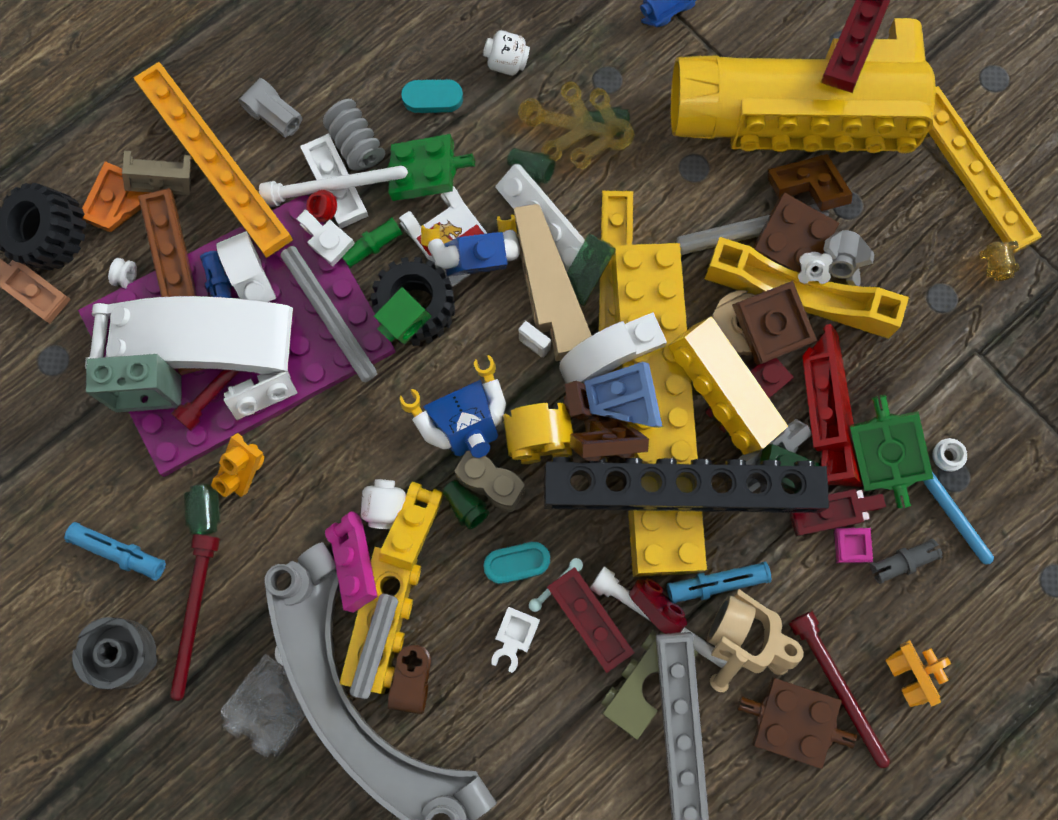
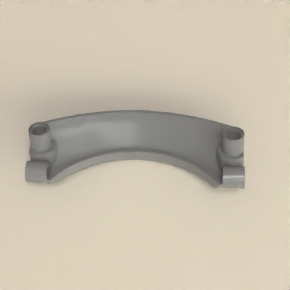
M323 542L318 543L303 552L298 557L299 562L290 561L286 565L277 564L272 566L265 575V588L272 628L284 669L295 696L313 730L344 770L370 796L400 820H432L434 815L438 813L447 814L451 820H476L494 807L497 802L476 771L447 769L430 765L394 748L366 723L353 705L344 685L339 684L341 677L334 651L333 618L340 588L334 558ZM289 573L292 578L291 584L286 590L280 591L277 588V579L281 574Z

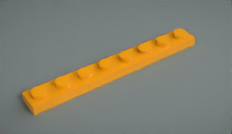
M158 62L133 77L263 255L267 258L293 241L289 232L162 64Z

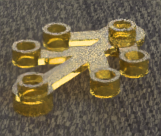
M572 81L566 82L562 86L561 95L570 103L576 117L544 110L540 102L533 98L524 100L518 108L520 119L528 126H537L540 123L571 130L556 140H549L543 144L542 154L549 161H557L561 157L563 150L589 135L600 137L586 147H577L571 152V162L575 167L582 169L589 165L592 157L607 148L623 150L634 139L632 125L625 119H617L609 104L610 97L603 88L594 89L589 99L593 107L600 111L605 124L592 120L581 99V89ZM569 89H576L574 95L567 96V92ZM597 96H605L601 103L595 102ZM538 111L536 117L529 119L531 112ZM623 131L624 136L621 139H614V135L617 132ZM556 147L554 154H547L549 148ZM579 154H585L582 162H576V157Z

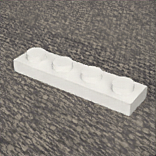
M514 164L495 188L513 209L533 204L540 205L566 272L572 279L579 278L599 256L520 164Z

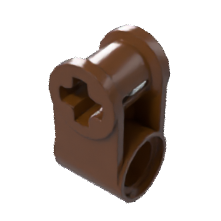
M409 645L399 652L389 692L388 709L423 715L428 695V678L431 666V656L425 647ZM414 651H416L417 658L422 659V665L416 666L413 671L411 670V664L406 663L407 656H413Z

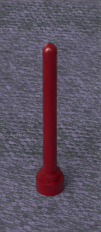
M223 369L191 403L187 401L184 405L180 404L171 414L192 431L201 422L199 420L203 415L201 411L240 371Z
M193 534L190 548L194 549L193 555L196 558L170 697L174 701H180L185 694L209 559L213 558L214 552H218L220 538L198 534Z
M811 610L796 617L788 623L794 635H799L801 640H806L835 693L842 700L843 707L876 765L880 768H887L890 764V759L819 637L818 632L820 630L817 626L819 621L814 612Z

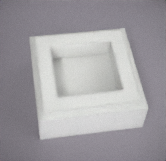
M527 321L518 329L519 341L541 358H544L551 350V339Z

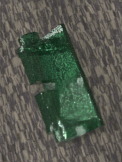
M590 233L567 272L577 300L583 306H585L616 250L612 244L605 240H600Z

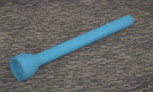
M933 473L934 479L924 480L923 483L979 560L985 565L991 564L994 560L993 554Z

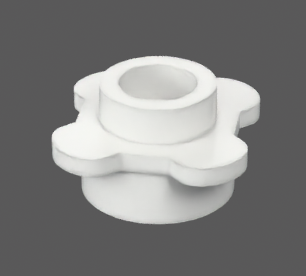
M811 252L804 253L800 257L801 272L798 274V279L801 283L806 284L809 281H818L821 284H825L830 280L831 276L828 271L829 265L833 262L830 254ZM814 266L818 267L816 271L812 270Z

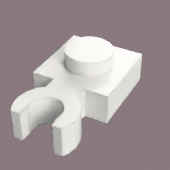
M508 607L495 640L504 643L502 649L494 653L492 665L496 666L501 656H509L511 658L509 672L513 673L518 666L517 650L528 652L540 619Z

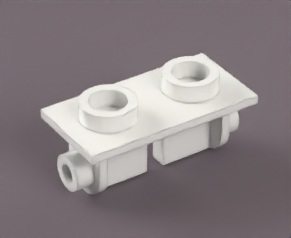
M288 370L287 372L260 374L257 376L259 383L256 385L249 379L233 387H228L229 391L224 393V402L236 420L297 394L298 392L290 379Z

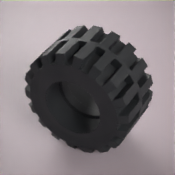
M37 183L22 184L21 188L15 187L11 190L10 196H5L3 199L4 203L0 207V251L5 252L4 256L15 262L44 270L63 268L65 262L70 263L74 259V253H79L81 249L79 245L85 239L83 229L86 228V221L82 220L85 214L83 209L79 208V203L76 199Z
M408 257L401 258L402 263L398 265L393 261L388 264L389 271L386 272L382 269L378 274L380 281L374 280L372 286L374 293H371L373 310L376 314L401 287L406 291L423 290L429 293L433 298L425 310L432 317L409 339L413 346H420V340H426V343L429 344L433 342L432 336L436 334L440 338L444 334L443 328L450 327L452 323L451 316L455 315V300L449 277L446 278L445 271L441 267L436 269L434 262L428 260L424 264L421 257H414V262H409Z

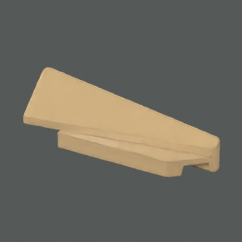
M533 204L514 208V215L519 233L517 238L520 247V258L535 328L542 333L550 330L555 361H561L570 350L592 335L540 205Z

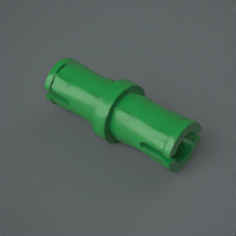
M391 217L390 220L373 231L362 233L363 237L354 242L355 244L343 256V259L349 268H352L353 265L370 254H378L381 247L398 236L403 235V233Z

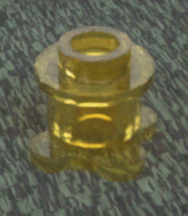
M1017 241L993 242L986 245L987 248L979 252L981 259H987L988 269L986 270V275L994 277L995 281L1011 279L1015 276L1014 273L1020 269V265L1015 263L1013 250L1019 248Z

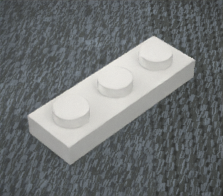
M329 134L300 146L316 180L349 175ZM355 187L329 191L335 196L337 201V211L334 218L340 229L368 217L367 210Z

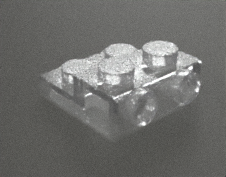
M266 654L221 708V719L224 720L223 728L235 737L239 738L243 733L252 739L251 747L264 757H268L271 753L279 757L298 732L300 724L306 717L291 687L284 666Z

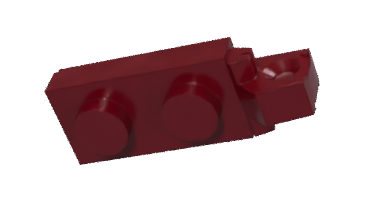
M856 489L829 494V508L821 513H790L795 536L797 537L863 523L866 520H870L868 512L880 510L886 507L883 494L864 497L862 490L856 491Z

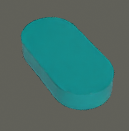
M448 79L413 80L403 87L401 94L406 109L414 113L453 112L463 102L461 86L457 82Z
M528 542L492 551L486 557L484 572L487 578L495 584H506L540 576L550 565V553L539 542Z

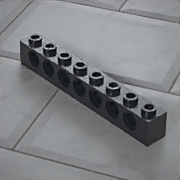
M554 457L552 462H546L544 467V509L821 513L829 508L827 466H815V461L809 460L796 461L794 466H781V461L764 460L759 462L760 465H746V460L733 459L725 461V465H712V460L694 459L691 460V464H677L676 459L662 458L657 459L656 464H642V459L624 458L621 460V463H608L607 458L599 461L587 460V463L573 462L571 457ZM582 475L588 480L589 488L585 491L575 490L571 485L570 479L573 476ZM609 476L619 477L624 484L623 490L618 492L610 490L606 485V478ZM645 476L653 477L658 483V490L655 492L646 491L641 485V478ZM678 477L688 478L692 483V491L689 493L680 491L676 485V479ZM713 477H719L725 481L727 486L725 493H718L713 489L711 485ZM747 478H754L760 483L761 491L759 494L752 493L747 488ZM782 478H787L794 483V494H789L783 490L781 485Z

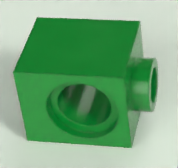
M403 287L374 315L381 323L377 329L389 341L393 342L395 339H398L404 345L432 317Z

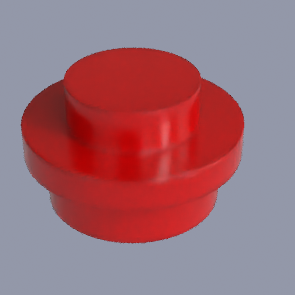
M319 190L309 196L306 208L318 222H327L336 214L337 201L331 192Z

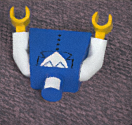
M511 215L509 220H501L500 216H498L497 233L458 237L445 244L440 240V226L438 224H434L433 229H427L424 225L421 226V244L428 246L436 264L445 269L446 277L504 270L507 267V261L517 259L520 254L515 215Z
M487 355L490 367L486 370L480 369L477 359L474 361V367L478 375L484 377V384H482L481 380H478L423 406L424 412L420 408V395L415 389H411V394L416 399L413 404L405 403L400 395L402 409L413 414L414 418L412 421L427 443L443 450L450 449L455 456H462L466 451H470L473 457L480 458L490 451L489 443L496 440L499 436L496 426L502 423L506 407L499 380H495L493 376L496 365L491 356Z

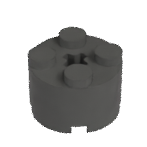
M114 617L100 618L88 624L79 634L76 649H73L72 654L73 667L79 678L83 682L100 689L121 690L136 686L149 675L157 664L156 644L150 631L136 621ZM116 654V659L113 660L112 656Z

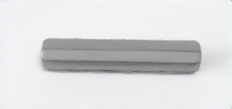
M381 594L378 598L350 689V694L354 697L368 699L398 604V599L394 596Z

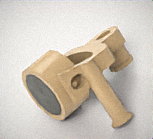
M740 589L737 590L734 596L728 595L723 601L707 636V642L715 646L711 655L728 661L718 674L710 677L712 688L718 692L728 690L729 682L742 667L754 673H761L768 666L774 674L784 675L788 669L796 667L804 655L803 649L798 642L781 633L782 621L780 616ZM754 618L760 620L764 626L763 647L757 656H752L741 648Z

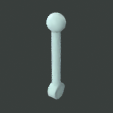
M579 558L572 559L569 563V568L562 575L573 567L579 572L583 567V562ZM548 588L537 599L530 600L529 609L531 611L538 612L542 608V603L551 595Z

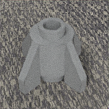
M842 230L825 240L823 249L824 253L830 254L833 260L832 264L829 265L828 272L834 277L846 278L847 283L852 286H860L859 267L873 264L875 254L859 234L849 230Z

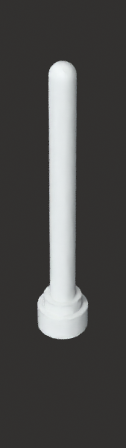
M396 166L285 186L281 183L270 181L260 184L259 194L269 207L280 206L281 202H285L286 198L309 195L319 190L332 191L403 179L407 176L408 171L404 166Z
M604 566L590 589L599 596H602V594L607 597L612 595L649 620L630 598L629 590L618 584L619 580L614 577L615 573ZM686 628L682 630V632H691ZM692 633L694 650L720 668H723L728 661L712 656L711 653L714 646Z

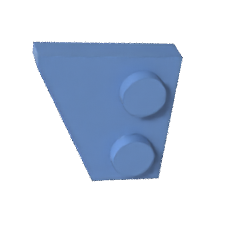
M640 362L584 381L591 414L655 428L663 427L649 363Z

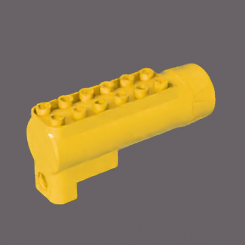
M894 18L889 29V38L874 40L853 93L821 83L826 67L839 40L833 38L825 59L719 57L718 55L676 57L672 75L670 104L672 135L707 139L731 137V149H742L744 151L770 149L777 152L786 150H805L807 152L835 150L841 153L848 151H867L869 153L880 151L913 152L922 144L933 125L932 115L936 93L934 72L925 57L921 22L911 18Z

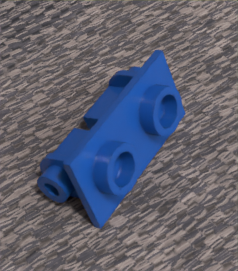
M643 0L640 10L645 18L641 20V23L655 27L664 26L678 12L687 11L694 7L697 0Z

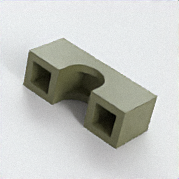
M654 630L649 633L641 645L645 651L640 659L636 661L632 658L621 673L625 678L618 690L612 686L600 703L605 707L601 714L636 740L639 739L658 712L644 699L642 685L649 674L659 672L656 635L665 634L660 630L658 633ZM694 650V656L696 657L698 652Z

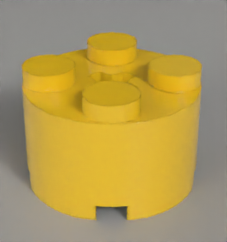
M548 403L526 405L511 410V416L506 413L503 415L508 455L513 460H521V464H533L541 461L540 456L553 455L554 458L572 455L570 434L573 433L570 414L567 412L564 403H557L558 409H549Z

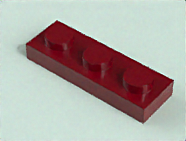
M575 567L547 586L606 673L635 653Z

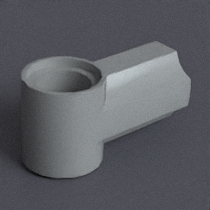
M259 78L238 99V102L248 114L256 120L261 118L285 138L292 136L299 129V125L303 120L301 114L283 101L276 90L262 78Z

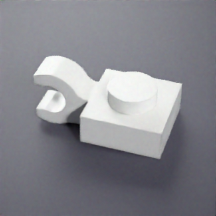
M304 210L297 218L301 223L300 226L313 236L308 241L309 246L331 266H334L355 244L353 239L330 219L322 226L307 210Z

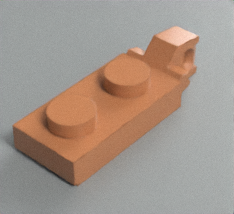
M0 259V287L51 324L71 299L25 264L15 262L14 260L7 264Z

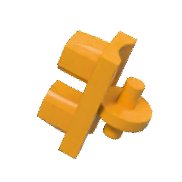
M239 433L233 435L230 438L226 452L220 458L219 464L221 466L218 474L213 478L212 488L223 497H227L233 492L240 497L244 496L249 491L256 471L263 465V452L255 444L247 445Z
M911 640L900 645L901 649L887 657L886 662L894 677L912 669L918 681L901 688L909 706L913 707L929 702L932 707L941 703V697L929 674H934L938 684L947 682L948 678L943 668L951 664L949 658L946 656L937 659L932 648H929L922 652L928 663L923 665Z

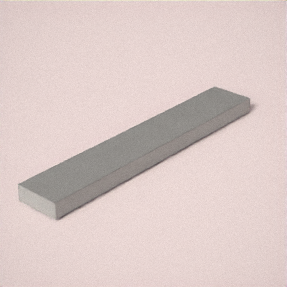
M691 632L656 635L671 817L672 820H709L693 634Z

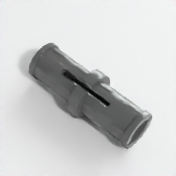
M929 539L927 542L908 550L901 548L896 551V555L876 563H871L870 569L872 574L883 569L886 570L874 577L877 583L882 584L884 581L903 573L907 575L915 573L917 567L942 559L941 548L927 553V551L939 545L934 539Z

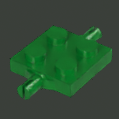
M451 134L391 144V156L387 168L404 166L408 174L403 179L389 181L388 194L392 201L452 192L453 178L457 169L475 167L474 155L470 153L455 156L454 141Z
M880 395L882 409L880 408L878 396H875L871 399L873 400L876 417L866 422L850 425L864 491L880 488L893 490L896 508H903L900 495L903 496L904 505L907 508L911 506L907 487L915 482L934 479L919 411L901 415L890 414L887 396Z

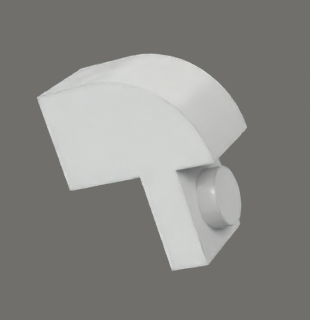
M247 231L216 244L224 270L240 299L262 302L276 299V295L262 268L261 260Z

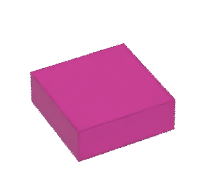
M837 528L834 530L836 563L873 562L871 528Z

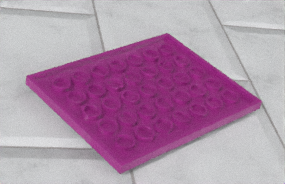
M308 195L299 196L272 210L289 232L293 241L266 258L250 237L261 260L262 268L276 295V299L269 302L290 306L294 311L291 324L288 372L298 393L236 420L224 402V393L229 391L228 387H233L249 379L256 385L259 383L257 376L260 375L254 372L240 371L201 411L203 414L199 418L201 422L192 431L171 414L176 408L130 411L129 414L161 476L165 477L229 443L230 438L236 433L242 436L357 374L282 260L280 254L288 247H296L373 365L396 353L392 343L377 329L380 324L374 317L375 313L343 257L334 266H331L309 246L308 241L313 236L305 231L297 220L298 216L304 210H307ZM243 226L187 254L197 296L211 297L210 293L206 291V274L200 256L209 251H217V243L245 232L246 230ZM156 271L128 284L126 289L120 288L78 310L91 338L95 317L92 316L93 304H113L161 297ZM234 286L230 288L232 298L240 299ZM110 319L108 320L104 357H106ZM203 369L181 375V404L184 405L187 401L191 403L223 369ZM148 396L142 398L143 403L148 401Z

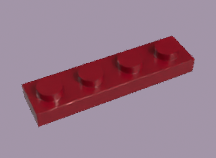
M855 0L824 72L822 84L853 93L890 0Z

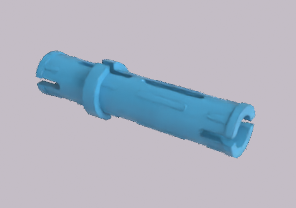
M73 522L68 527L64 536L65 542L72 543L119 564L122 570H134L150 577L154 581L161 577L166 566L165 560L142 552L141 548L135 544L128 546L77 522Z
M764 561L759 564L705 575L703 572L697 573L695 578L667 583L669 600L674 604L696 598H701L703 601L709 599L710 595L738 590L757 584L770 583L772 578L768 563ZM748 575V578H744V579H740V580H735V581H731V582H726V583L723 582V580H728V579H732V578H737V577H741V576ZM714 583L713 586L689 590V588Z

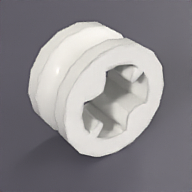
M121 258L114 259L109 269V283L113 286L121 285L122 288L126 289L127 285L136 279V263L129 260L125 262Z

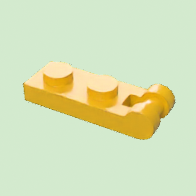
M411 482L403 507L398 512L379 552V561L412 571L444 496L442 491L437 489L429 491L423 489L422 484ZM420 501L428 505L426 508L417 506L416 503Z

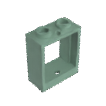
M158 354L87 359L86 393L115 413L177 408L181 404V375ZM148 396V401L143 403L142 398Z

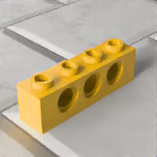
M374 547L371 566L378 597L358 609L339 684L352 686L378 598L381 594H384L383 585L387 580L395 578L400 582V589L394 595L398 599V604L383 650V657L379 663L371 692L385 694L386 687H391L394 678L395 667H391L394 654H399L404 642L405 633L400 632L403 619H409L412 610L413 599L408 598L411 585L417 586L421 566L417 565L418 559H416L412 571L379 561L381 548Z

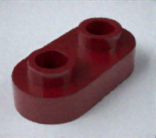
M651 579L637 580L629 591V596L633 602L663 633H681L687 625L684 611L662 593L663 589L657 582Z

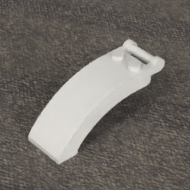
M201 296L156 297L113 304H93L92 316L95 317L90 357L86 358L85 369L87 359L104 358L108 320L110 319L106 357L158 354L173 369H224L258 374L287 372L293 308L270 302Z

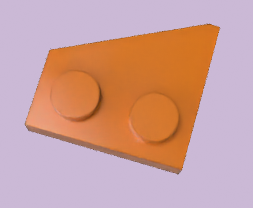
M104 162L82 207L85 214L82 220L112 232L141 210L138 196L152 192L125 191L122 168Z

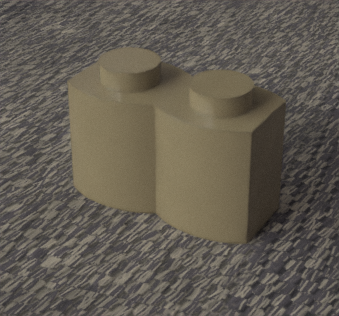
M466 451L454 470L462 486L475 494L485 495L492 505L504 511L513 512L525 493V485L515 473L507 469L496 468L486 456L476 458L472 456L470 451Z

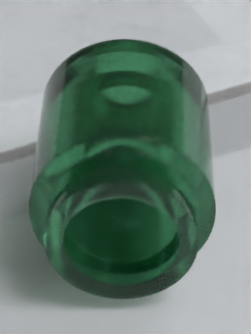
M208 484L191 486L190 492L184 493L186 527H189L191 535L216 533L218 531L217 524H220L218 492L211 490V485Z

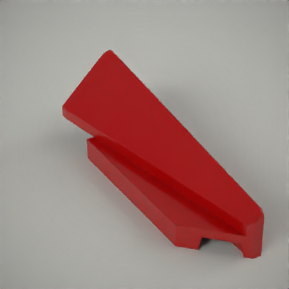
M828 324L823 328L824 334L813 348L809 347L802 356L813 448L817 451H822L821 466H827L828 485L860 487L863 486L850 430V425L854 424L840 341L837 331L831 324Z

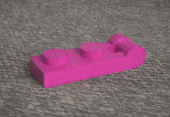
M351 511L342 517L341 523H334L326 528L325 536L332 544L343 610L354 613L378 596L363 522L357 513Z

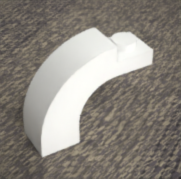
M650 313L626 324L624 321L618 322L587 338L563 357L559 369L566 384L573 381L584 383L586 380L607 374L630 360L665 347L667 341L654 313Z

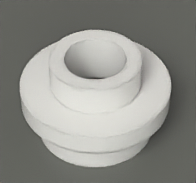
M951 438L943 439L933 449V460L944 471H956L962 468L967 461L966 448L958 440ZM945 450L953 454L952 461L945 458Z

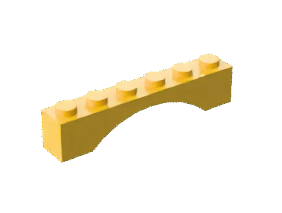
M722 237L718 239L705 280L736 290L748 291L747 293L754 295L793 281L807 313L888 339L901 327L909 299L907 296L879 287H861L834 282L821 284L818 281H809L804 284L799 281L798 272L773 262L752 247Z

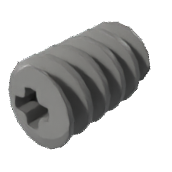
M344 99L328 109L324 115L323 124L329 131L330 137L335 141L336 147L341 151L342 157L346 159L348 167L355 171L366 170L383 160L385 150L378 148L380 142L377 138H373L374 132L372 129L367 128L368 122L366 119L361 118L362 112L356 108V102L352 99Z

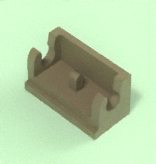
M124 150L122 168L124 190L155 192L170 188L173 194L190 195L191 155H184V161L181 163L133 159L131 151Z

